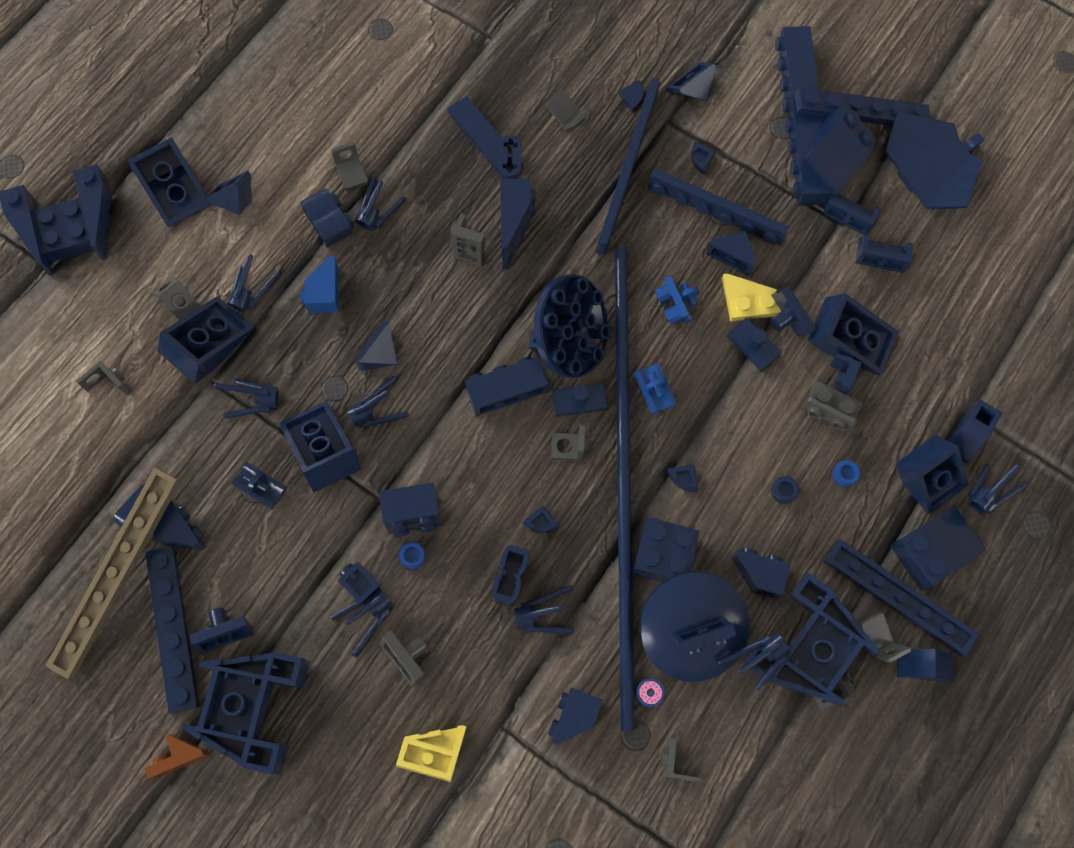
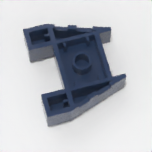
M98 164L74 170L73 174L79 198L37 209L35 198L24 185L0 191L3 214L36 262L48 275H53L50 262L92 250L102 260L106 259L108 244L106 236L107 228L110 227L109 211L110 207H112L113 199L108 179Z
M807 572L792 593L791 599L813 615L790 646V652L785 655L787 661L778 667L767 682L841 707L845 701L832 692L836 684L861 649L873 657H876L880 650L855 621L849 610L841 603L835 592ZM761 647L751 651L743 664L745 665L760 654ZM764 658L750 668V670L762 678L775 660L770 663Z
M274 652L266 653L265 655L200 662L199 667L213 670L199 723L198 726L182 724L181 728L212 746L219 753L231 758L245 769L269 774H282L289 746L260 740L259 737L273 683L303 689L310 661L301 657Z

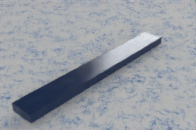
M651 79L598 241L596 252L605 256L655 105L660 80Z

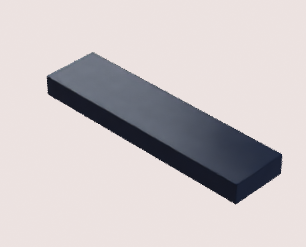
M466 96L448 107V114L499 173V149L502 137ZM508 146V154H513V150ZM508 163V173L512 172V163Z

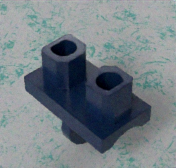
M249 462L244 464L239 475L231 482L233 486L271 510L287 489L284 484Z

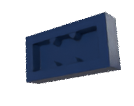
M790 286L779 289L771 295L781 310L779 314L770 320L775 330L781 331L790 324L797 336L809 335L817 329Z
M747 318L742 320L727 334V337L761 372L781 354L766 338L765 331L757 329Z
M603 383L552 390L556 417L607 410Z
M215 608L208 613L211 627L190 634L192 646L200 654L254 634L251 624L244 615L227 621L225 609Z

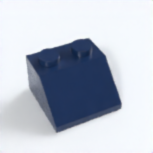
M934 435L896 463L903 485L928 514L968 486L959 447L937 435Z

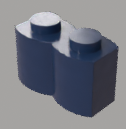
M327 188L300 202L304 213L327 248L353 234L351 226L354 225L352 219L347 212L342 213L339 209L341 203L335 193L330 194Z
M508 545L504 550L500 561L501 572L496 576L492 587L493 601L495 603L513 607L518 601L521 591V580L528 568V550Z

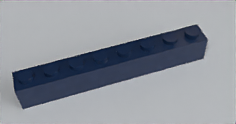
M811 26L783 27L780 36L776 37L775 50L779 51L778 71L782 73L780 90L784 92L783 112L787 113L785 131L789 133L790 137L788 141V153L792 154L790 172L795 177L793 195L797 196L798 206L827 205L833 193L805 160L806 154L822 124L823 117L797 114L795 92L799 87L819 90Z

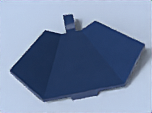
M898 111L885 153L898 169L897 175L910 192L914 191L925 208H967L983 162L970 153L980 147L979 144L984 142V138L978 133L962 143L959 140L954 123Z

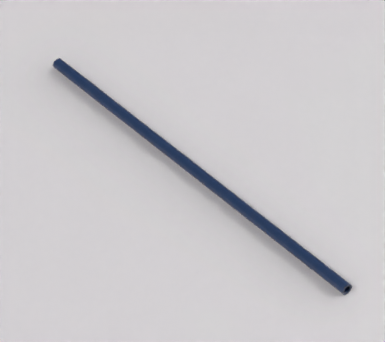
M617 246L615 247L620 731L631 732L634 731L627 248Z

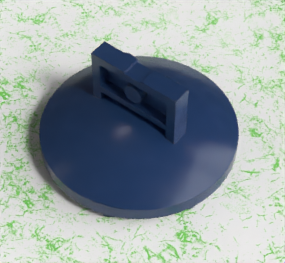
M568 274L553 279L540 295L535 310L534 330L528 348L534 352H539L545 365L556 375L565 378H579L591 372L598 362L603 360L607 339L611 334L603 293L586 277ZM600 339H603L602 348L596 347Z
M703 571L679 573L664 580L649 595L640 617V638L647 656L666 675L688 682L709 680L728 670L739 657L723 664H718V659L746 646L749 635L748 610L738 591L721 577Z

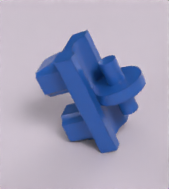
M671 275L664 278L666 283L654 291L661 304L674 299L676 305L664 310L669 323L674 324L684 320L687 324L693 321L685 302L688 301L690 307L697 305L695 297L700 294L698 287L690 288L688 283L684 282L680 285L683 290L680 293Z
M659 363L634 372L652 415L676 406L677 403Z

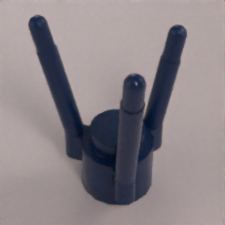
M375 176L371 177L362 205L355 219L359 226L369 231H372L374 226L379 229L382 223L406 200V197L402 196L379 218L380 212L373 205L381 190L383 181L380 180L371 196L376 181Z
M250 254L244 268L242 266L238 268L227 304L241 312H246L247 308L254 309L257 301L282 273V269H278L257 294L251 298L252 292L243 288L253 260V255Z
M392 376L361 401L347 409L356 428L363 425L367 429L373 425L409 416L408 412L370 420V417L374 416L370 407L389 395V390L382 391L396 381V376Z
M235 379L234 382L247 387L220 383L213 384V387L218 389L255 394V404H260V407L225 413L224 418L259 412L270 413V408H276L278 405L279 390L278 387H273L272 385H262L241 379Z
M985 464L974 487L968 492V496L971 497L968 500L970 506L981 514H986L987 512L990 514L997 506L1026 488L1028 483L1024 482L996 500V493L1020 469L1019 464H1016L992 489L989 487L982 489L980 487L990 468L989 464Z
M569 585L533 601L521 603V607L514 608L518 630L525 628L526 633H573V628L534 625L539 623L538 616L563 610L562 605L539 610L534 606L571 591L573 587Z
M380 588L363 603V608L345 621L349 625L367 611L373 617L379 614L353 650L352 656L354 657L364 647L381 622L391 614L388 608L393 604ZM356 601L332 614L330 618L335 620L361 605Z
M775 633L771 637L766 635L761 640L718 659L717 662L718 664H723L761 647L760 654L738 669V673L743 674L764 658L770 663L775 660L755 686V690L759 691L778 667L787 661L785 655L790 652V648L781 636Z

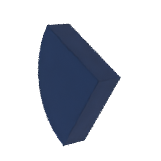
M640 80L620 90L619 95L631 112H634L639 107L643 98V85Z
M694 142L691 150V160L694 167L704 174L716 152Z
M694 465L668 468V475L677 487L688 492H698Z
M544 506L540 507L522 522L527 529L536 533H550L560 527Z

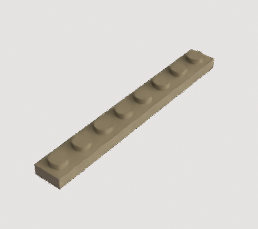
M158 468L153 469L48 660L46 667L66 679H74L181 480Z

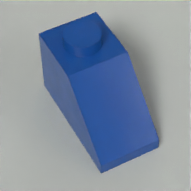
M329 256L304 280V289L300 291L301 304L306 306L308 313L339 312V266L335 256Z

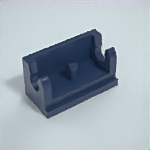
M838 192L832 195L822 214L863 235L868 233L881 208L876 207L874 211H871L840 195Z
M864 233L863 237H860L858 241L855 263L904 273L912 263L913 243L908 242L907 246L904 245L903 247L869 240V234Z

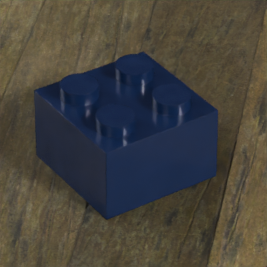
M434 482L379 491L383 524L389 534L401 537L409 535V531L420 529V532L435 531L437 526H442Z
M647 517L643 524L632 574L663 582L676 574L691 571L700 530Z

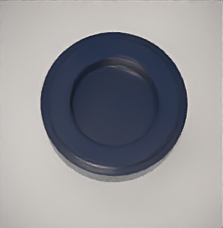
M783 476L773 483L771 494L777 502L788 504L798 496L799 486L791 477Z

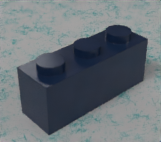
M525 357L520 359L517 364L508 367L507 365H501L494 368L493 372L487 374L476 373L470 376L468 380H465V388L475 417L548 393L549 385L538 357Z

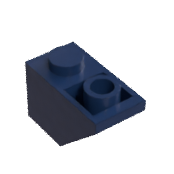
M981 399L967 409L949 442L959 447L961 458L966 463L971 460L987 440L1003 412Z
M171 500L153 532L156 540L167 546L172 545L174 547L200 551L206 548L202 542L205 536L197 525L192 527L188 521V518L191 517L188 510L183 504L177 505Z
M750 548L738 549L732 555V561L751 592L774 599L784 596L791 564L783 562L784 559L778 556L768 555L763 557L757 555V551Z
M570 688L569 693L563 692L558 704V708L562 709L559 721L553 719L548 733L549 736L553 737L551 743L557 745L592 728L603 699L574 688Z

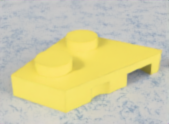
M723 274L722 281L730 322L744 320L745 318L749 320L775 317L781 312L771 296L777 291L776 289L730 274Z
M461 725L453 729L431 731L423 735L405 736L396 767L451 782L466 726Z

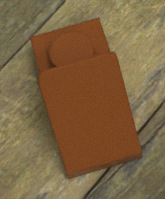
M165 734L172 756L170 757L169 753L160 755L152 759L153 764L145 767L144 770L147 779H157L209 757L210 753L209 750L178 736Z

